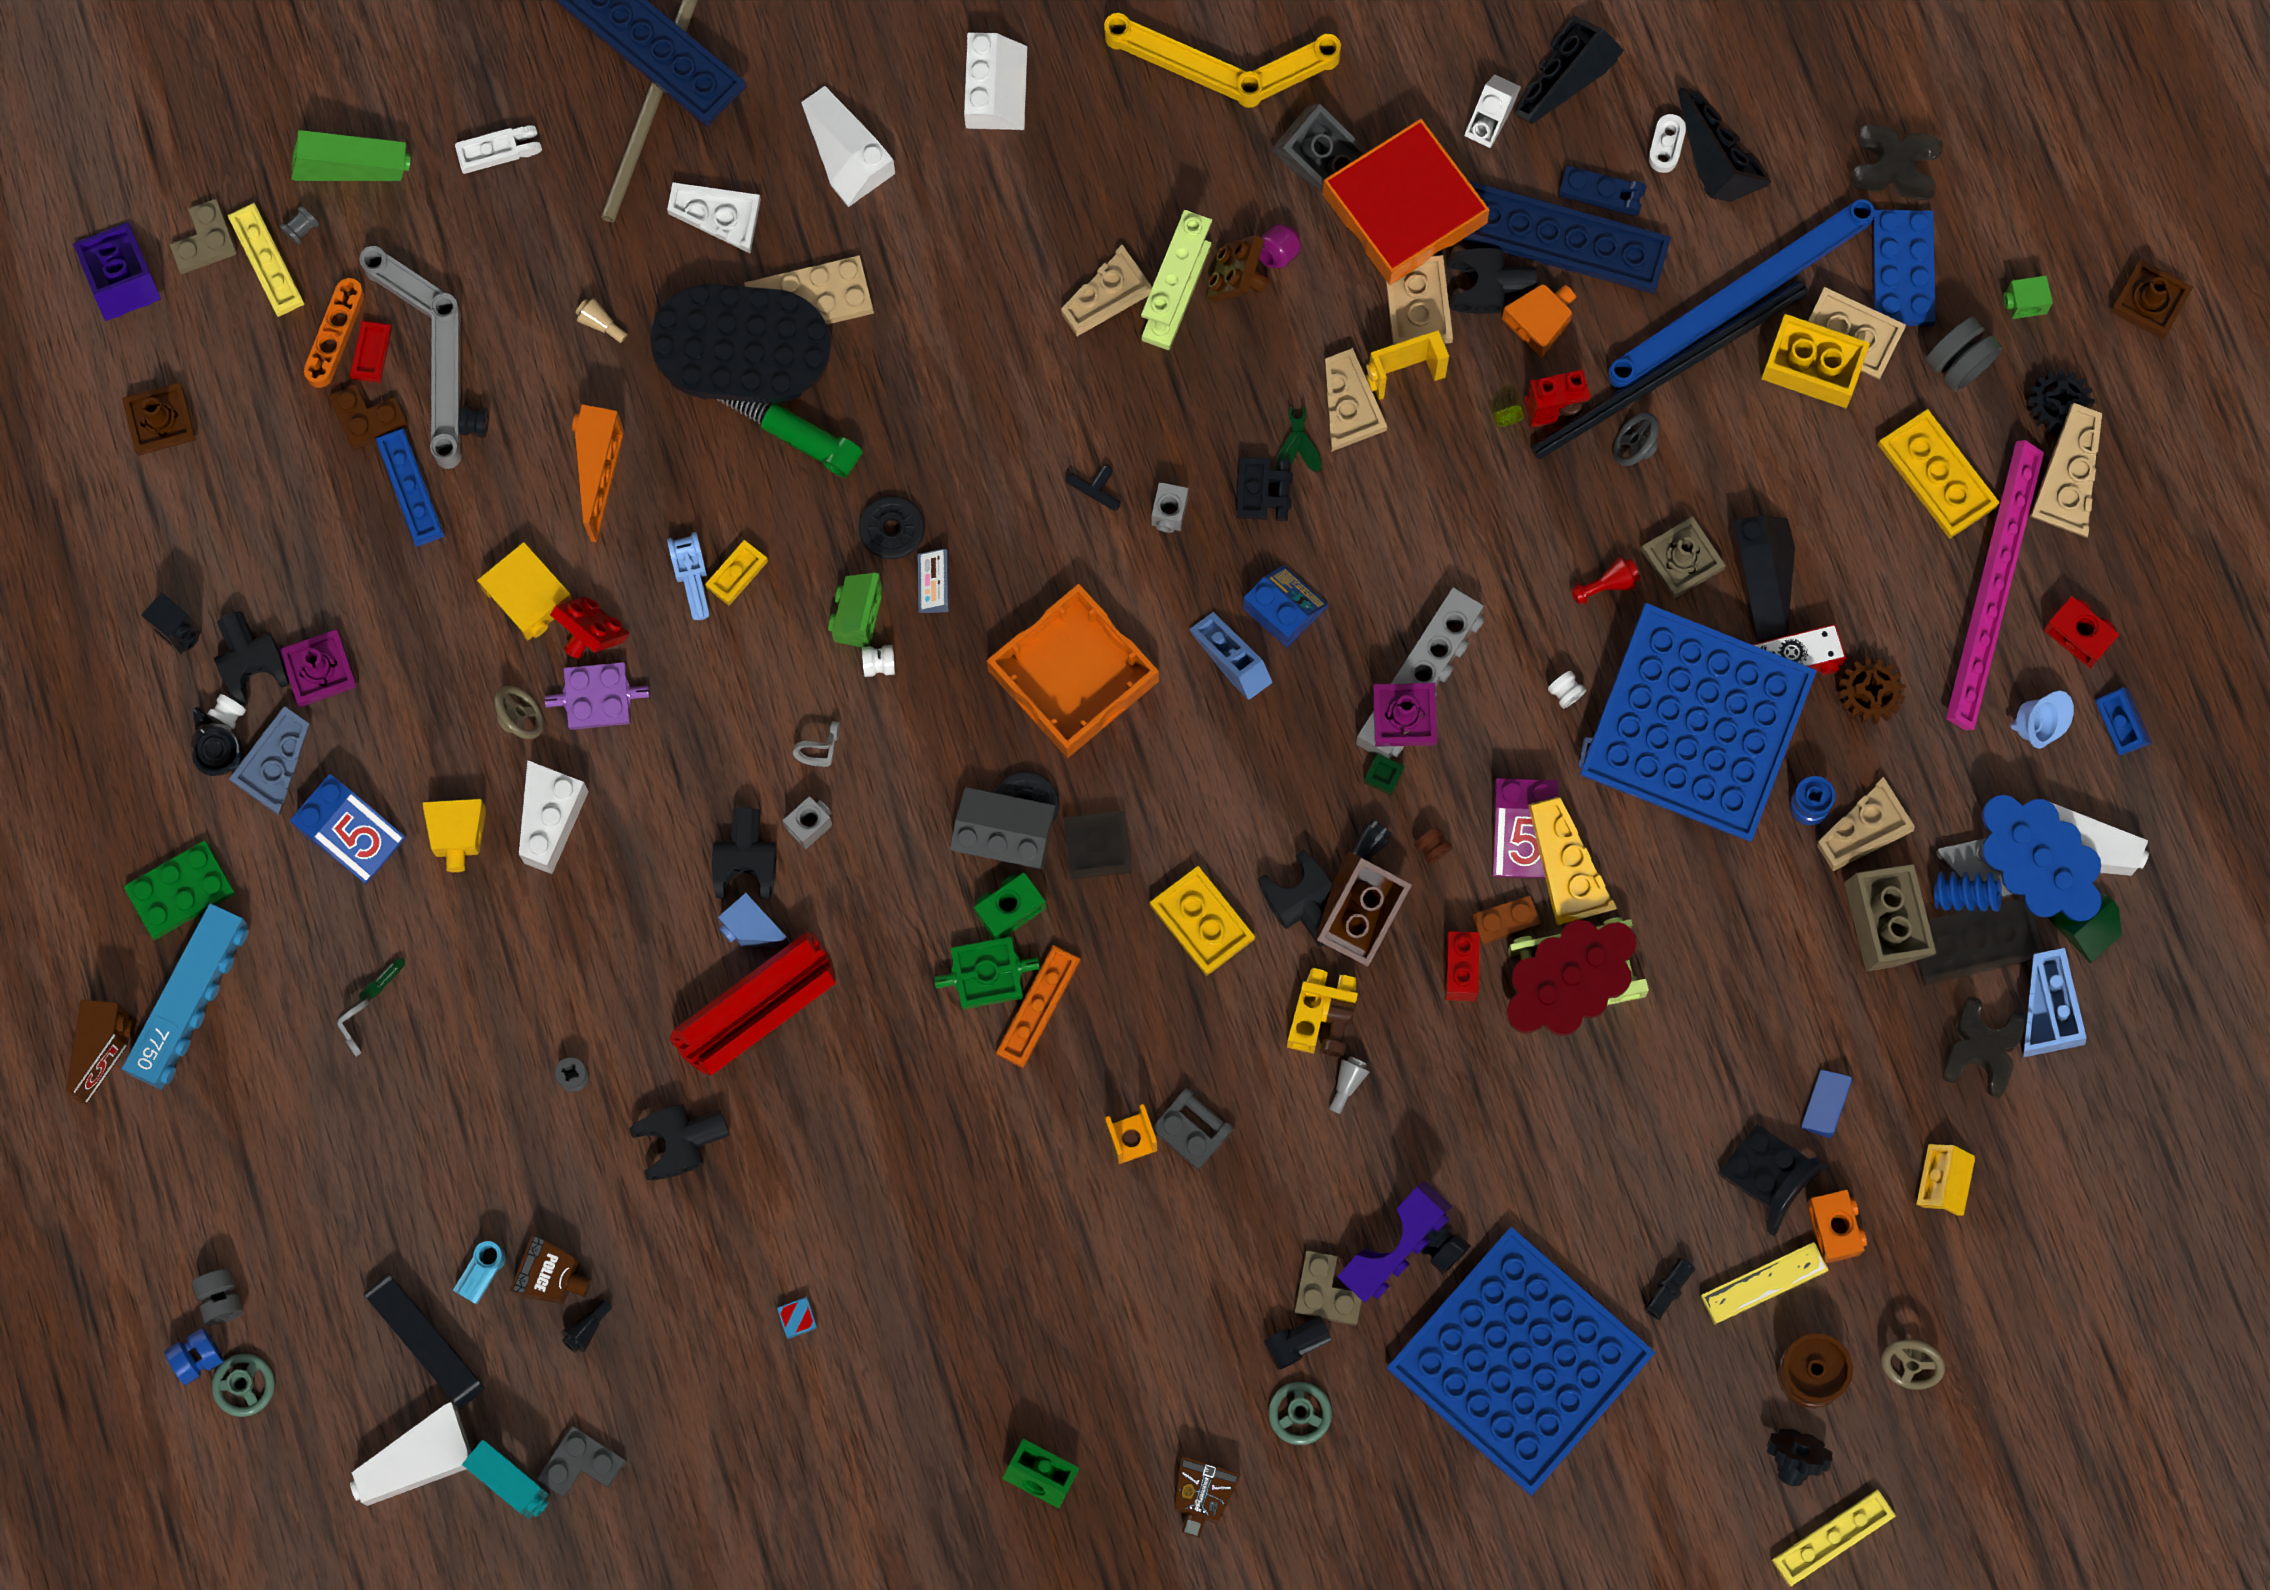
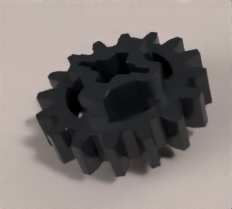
M2063 369L2059 370L2057 376H2054L2049 371L2045 379L2039 377L2035 383L2036 386H2032L2029 391L2032 397L2027 401L2028 406L2034 407L2029 413L2030 417L2038 416L2039 418L2036 425L2046 424L2047 433L2056 428L2058 435H2060L2072 403L2090 409L2094 405L2095 399L2088 398L2093 391L2092 388H2083L2086 380L2083 378L2076 381L2075 372H2072L2067 377ZM2054 386L2052 392H2046V394H2043V392L2046 389Z

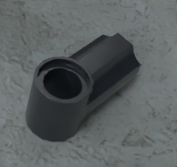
M1319 1316L1292 1330H1282L1268 1337L1263 1342L1277 1370H1280L1301 1360L1303 1355L1332 1342V1339L1324 1321Z

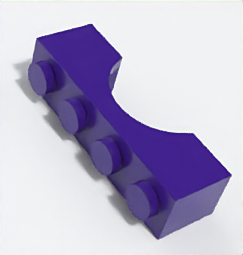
M1426 1181L1416 1186L1397 1208L1403 1227L1401 1241L1397 1248L1386 1253L1374 1252L1365 1248L1351 1260L1337 1277L1364 1303L1372 1297L1378 1300L1389 1289L1390 1285L1386 1282L1393 1274L1399 1277L1410 1265L1406 1259L1413 1252L1418 1255L1430 1242L1426 1238L1433 1229L1438 1232L1449 1221L1450 1218L1446 1214L1453 1206Z

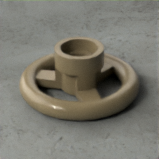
M501 687L496 692L494 699L497 721L501 728L523 739L538 737L544 727L543 715L538 704L527 692L518 687ZM510 695L518 697L528 707H524L521 704L516 703ZM527 717H534L535 726L532 730H525V719Z
M1903 1339L1896 1341L1884 1350L1881 1357L1884 1373L1890 1380L1904 1388L1914 1390L1930 1388L1939 1383L1945 1373V1363L1941 1354L1931 1345L1919 1340ZM1893 1354L1903 1362L1905 1370L1902 1376L1891 1365ZM1922 1369H1935L1934 1374L1927 1379L1912 1380L1914 1373H1918Z

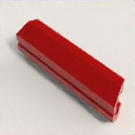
M805 932L672 1031L670 1041L678 1049L679 1054L685 1061L703 1074L713 1075L836 984V975L826 950L814 933Z

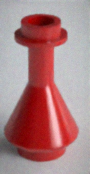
M1617 557L1600 579L1583 587L1577 582L1575 587L1571 588V593L1578 605L1582 603L1587 605L1588 597L1603 590H1634L1635 582L1640 580V575L1632 559L1624 560L1621 557Z

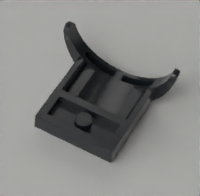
M1757 1124L1721 1168L1719 1174L1726 1181L1770 1210L1767 1220V1232L1775 1236L1786 1212L1801 1190L1819 1172L1829 1169L1830 1165L1819 1157L1807 1158Z

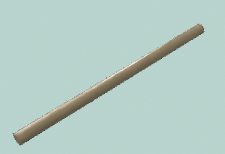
M682 0L674 23L685 32L698 0ZM653 82L650 84L601 214V218L607 222H615L663 91Z

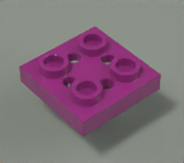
M337 629L279 649L299 707L357 687ZM334 661H337V665L335 667H330V662L332 665H335ZM324 679L327 680V684L325 686H320V683H325Z
M1435 683L1373 684L1375 747L1437 745ZM1387 713V716L1391 717L1392 713L1393 718L1389 720L1385 717V714ZM1404 727V732H1407L1408 730H1410V732L1408 734H1404L1401 732V729Z

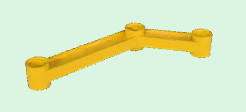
M1113 13L1107 17L1104 23L1105 42L1112 49L1124 50L1235 99L1239 104L1248 108L1257 106L1261 100L1317 73L1334 69L1340 61V40L1332 34H1323L1316 41L1254 71L1246 72L1135 23L1124 14ZM1116 28L1124 30L1121 34H1114L1111 31ZM1324 49H1330L1334 53L1331 55H1325L1321 51ZM1251 86L1254 87L1256 91L1248 93L1245 92L1243 88Z

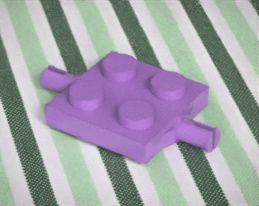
M624 662L564 668L565 686L563 694L545 695L546 708L564 706L567 711L568 728L570 730L631 724L629 709L632 699L650 698L649 685L631 687L627 681L626 664Z

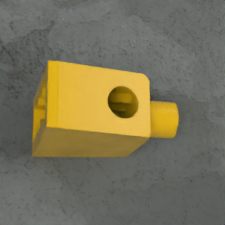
M482 799L423 802V810L433 853L437 857H446V871H465V855H477L480 852L486 815V806Z

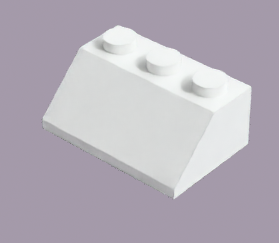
M968 33L964 108L966 128L1024 130L1027 46L998 33Z

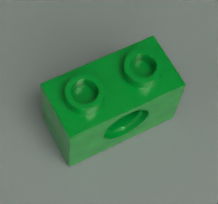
M1025 873L1019 876L1016 874L1011 875L1002 882V888L993 894L987 892L976 901L977 905L974 906V913L993 940L1005 938L1046 909V901ZM1010 899L1015 901L1017 906L1012 911L1006 912L1000 908V904L1004 900Z
M1022 1439L1002 1479L1059 1509L1080 1468Z

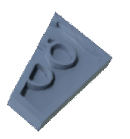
M284 706L231 775L229 781L280 816L310 724Z

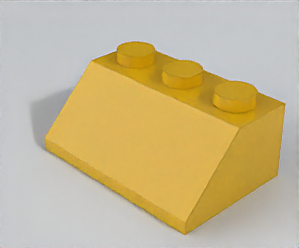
M1784 314L1761 379L1847 408L1870 343Z

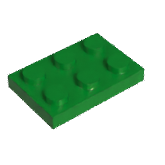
M205 840L123 886L154 941L204 913L209 904L216 906L236 895Z

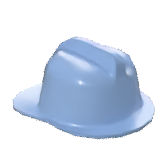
M2058 690L2041 699L2027 701L2019 708L2017 718L2010 724V727L2018 731L2021 738L2030 741L2033 747L2041 749L2061 737L2068 730L2074 715L2072 699L2067 692Z

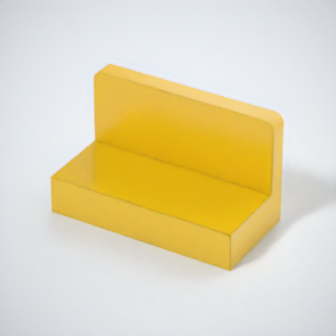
M1928 1144L1916 1205L1923 1208L1945 1209L1957 1216H1963L1975 1156L1954 1145Z

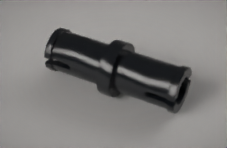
M1678 1258L1666 1278L1658 1282L1659 1288L1643 1308L1644 1311L1651 1317L1661 1320L1672 1301L1678 1299L1682 1294L1681 1288L1695 1271V1267L1687 1260Z

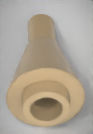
M595 298L590 301L585 299L575 312L579 315L577 322L603 333L606 332L619 343H622L628 335L613 323V320Z

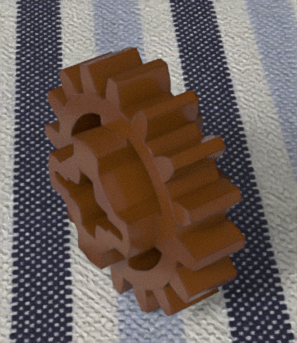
M1866 658L1863 666L1856 661L1852 666L1853 671L1850 669L1845 670L1843 676L1846 679H1841L1838 685L1845 690L1839 692L1838 699H1846L1842 709L1850 708L1852 710L1851 719L1859 715L1861 716V724H1865L1867 719L1871 718L1873 724L1877 725L1880 717L1887 722L1891 718L1890 712L1898 713L1900 710L1898 704H1902L1905 700V696L1899 693L1903 692L1906 686L1905 684H1898L1902 676L1901 673L1894 675L1891 673L1894 665L1890 664L1884 668L1882 667V659H1878L1877 663L1873 665L1870 658ZM1862 675V683L1852 686L1853 681ZM1868 686L1871 687L1872 692H1877L1875 697L1872 696L1871 691H1866ZM1891 696L1890 702L1881 708L1882 699H1887Z

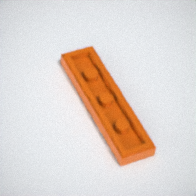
M1055 945L1052 946L997 1049V1056L1024 1069L1081 962V958Z

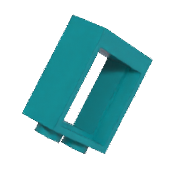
M482 1440L462 1463L465 1468L527 1519H530L533 1515L538 1517L549 1503L546 1500L550 1495L485 1440Z

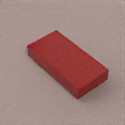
M361 321L350 372L351 379L381 383L392 333L391 324Z

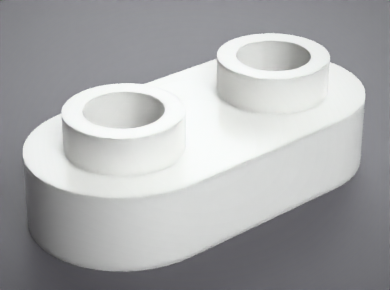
M1665 115L1657 123L1649 153V163L1658 172H1670L1678 163L1686 125L1683 119L1677 115ZM1672 130L1675 134L1669 136L1665 133V131ZM1665 156L1668 158V161L1661 162L1658 157Z

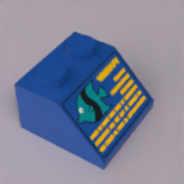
M1285 565L1263 577L1243 598V609L1286 648L1328 607V604Z

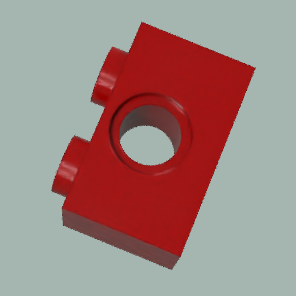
M2071 596L2049 621L2043 631L2091 669L2120 634L2116 632V628L2110 621L2104 618L2100 619L2091 612V607L2085 601ZM2076 626H2085L2089 630L2090 635L2080 634Z
M1448 932L1446 939L1445 1000L1476 1001L1479 990L1480 933Z

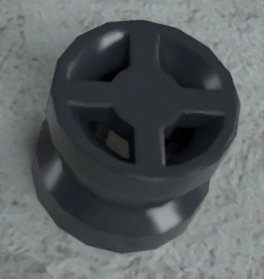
M463 406L459 418V434L467 436L472 433L476 434L477 437L485 438L489 426L488 408L473 410L470 406Z

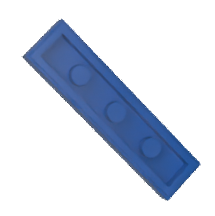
M404 428L375 438L415 546L418 547L445 537Z

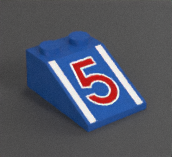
M331 774L327 776L289 820L298 832L364 884L371 880L406 839L403 834Z

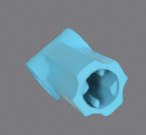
M484 1241L478 1244L474 1250L472 1260L453 1291L478 1305L497 1271L505 1265V1250L500 1245L491 1241ZM490 1248L496 1249V1261L486 1265L483 1261L484 1252Z

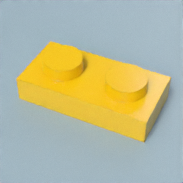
M743 540L707 581L705 586L730 606L767 564L768 559L747 541Z

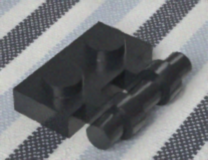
M1240 457L1237 499L1238 519L1267 520V508L1276 510L1277 521H1288V510H1291L1292 507L1289 489L1290 484L1293 483L1290 461H1279V471L1270 470V459ZM1269 482L1278 484L1277 497L1268 496Z

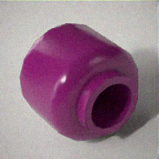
M1281 224L1274 225L1261 237L1265 241L1259 259L1267 267L1284 268L1301 252L1299 234L1291 227Z

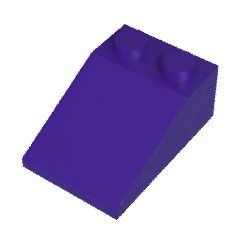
M129 222L73 243L105 321L120 317L125 313L161 300Z

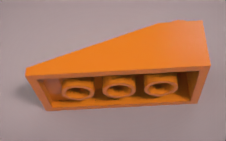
M582 404L580 414L576 413L574 416L572 431H575L583 524L590 541L597 543L624 436V429L617 411Z

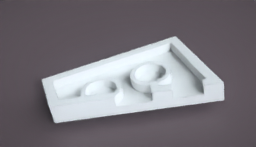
M672 183L667 211L669 215L751 253L761 198L758 194Z

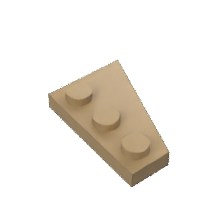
M1123 245L1115 251L1116 255L1107 264L1104 263L1097 270L1098 274L1088 284H1084L1061 308L1062 316L1076 336L1081 335L1149 296L1152 286Z
M1883 777L1867 796H1864L1857 802V805L1818 841V848L1832 871H1835L1913 832L1915 826Z

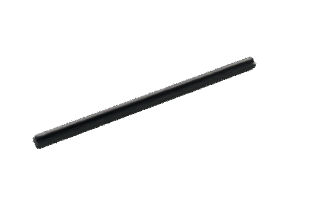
M1802 281L1792 284L1534 442L1531 447L1533 454L1537 459L1547 456L1807 296V287Z

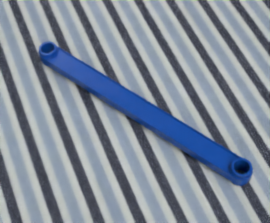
M1864 199L1853 202L1614 361L1608 372V379L1611 385L1617 389H1623L1866 229L1872 223L1875 215L1873 205ZM1854 212H1863L1867 218H1858ZM1624 370L1629 376L1626 378L1618 377L1615 371Z

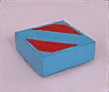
M807 1297L777 1308L787 1339L818 1329Z

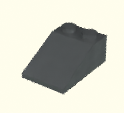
M1321 104L1307 106L1271 149L1293 172L1320 192L1323 191V180L1369 152Z

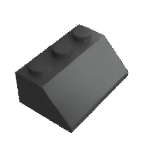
M965 787L955 821L950 850L1041 869L1045 863L1056 805Z

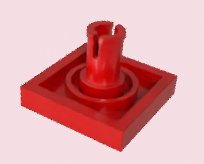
M586 596L556 605L550 614L551 617L573 634L564 646V650L568 655L577 659L581 658L586 647H589L596 653L624 643L630 634L622 627V623L618 619L608 616L600 609V605L595 600Z

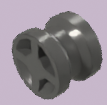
M569 1057L560 1061L556 1066L555 1077L562 1089L575 1093L586 1087L589 1074L580 1060Z

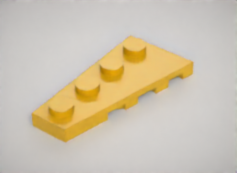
M1554 797L1528 804L1556 924L1561 925L1616 910L1617 907L1613 899L1610 898L1601 876L1597 873L1591 861L1592 858L1578 836V831L1561 798Z

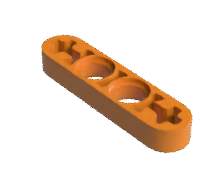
M353 278L343 279L337 284L304 366V375L313 387L322 388L332 381L363 303L364 290L361 284ZM351 288H354L356 295L349 296L347 301L349 308L344 306L347 299L344 291L349 292ZM338 313L346 314L348 317L346 323L342 326L333 325L331 321L334 315ZM329 339L336 341L337 347L333 352L325 353L321 350V345L324 341ZM319 356L321 359L324 360L322 364V369L325 374L318 375V377L315 378L312 371H318L321 366V361L319 358H317Z

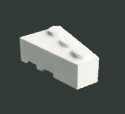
M527 761L519 856L524 864L552 874L589 791L583 781L531 761Z

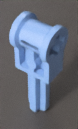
M693 532L689 537L677 540L668 538L667 542L677 582H684L692 619L704 620L709 617L710 613L701 577L707 576L697 532Z

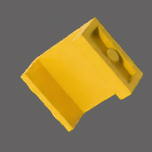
M1439 330L1371 352L1370 363L1367 364L1368 374L1365 377L1371 391H1375L1378 400L1384 399L1387 373L1425 360L1434 381L1446 378L1449 354Z
M524 542L477 580L483 592L489 598H493L521 630L527 641L532 637H539L547 630L548 624L554 620L550 614L556 605L573 600L566 588Z

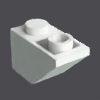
M1494 75L1485 84L1464 136L1491 148L1512 110L1521 86Z

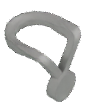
M832 721L830 735L826 743L801 741L795 744L792 753L794 758L801 763L811 766H830L833 761L835 741H838L840 735V722ZM805 747L829 748L828 757H808L802 754L800 749Z
M368 999L350 1009L337 1021V1026L345 1036V1042L355 1057L362 1053L342 1023L370 1004Z

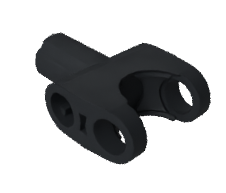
M1475 248L1457 251L1447 257L1449 268L1471 275L1476 283L1470 290L1449 297V307L1454 311L1473 314L1499 313L1504 311L1506 307L1505 294H1527L1537 288L1536 267H1504L1503 251L1500 249Z
M240 611L229 613L217 621L229 651L214 657V661L222 680L238 704L241 706L248 704L245 696L247 695L246 685L250 677L256 673L265 672L271 674L278 681L281 688L290 684L281 654L270 632L254 639L246 619Z
M748 807L733 809L731 842H713L712 874L716 899H725L726 888L729 887L730 881L741 873L752 874L758 879L761 899H770L772 896L776 876L777 848L776 842H759L760 810Z
M1302 850L1295 855L1302 868L1301 872L1303 875V880L1298 886L1282 888L1275 882H1272L1266 874L1258 878V883L1271 911L1280 924L1287 929L1301 920L1317 945L1321 947L1325 944L1315 938L1325 910L1324 905L1327 903L1333 884L1315 860Z
M675 1105L655 1112L629 1128L632 1138L645 1135L647 1137L657 1136L666 1143L663 1157L655 1162V1165L644 1170L646 1180L651 1181L678 1176L704 1165V1161L699 1147L730 1136L721 1110L689 1121L684 1105Z

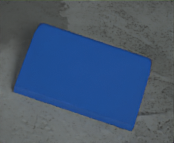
M2122 687L2095 700L2118 755H2123L2152 744L2129 689Z
M1820 1070L1801 1128L1831 1139L1839 1121L1853 1077Z

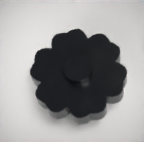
M1779 1429L1778 1433L1770 1435L1767 1444V1452L1775 1456L1774 1460L1778 1463V1478L1791 1486L1802 1485L1803 1481L1807 1480L1810 1475L1820 1476L1822 1471L1829 1470L1833 1460L1832 1451L1824 1448L1825 1443L1810 1434L1802 1435L1794 1429Z

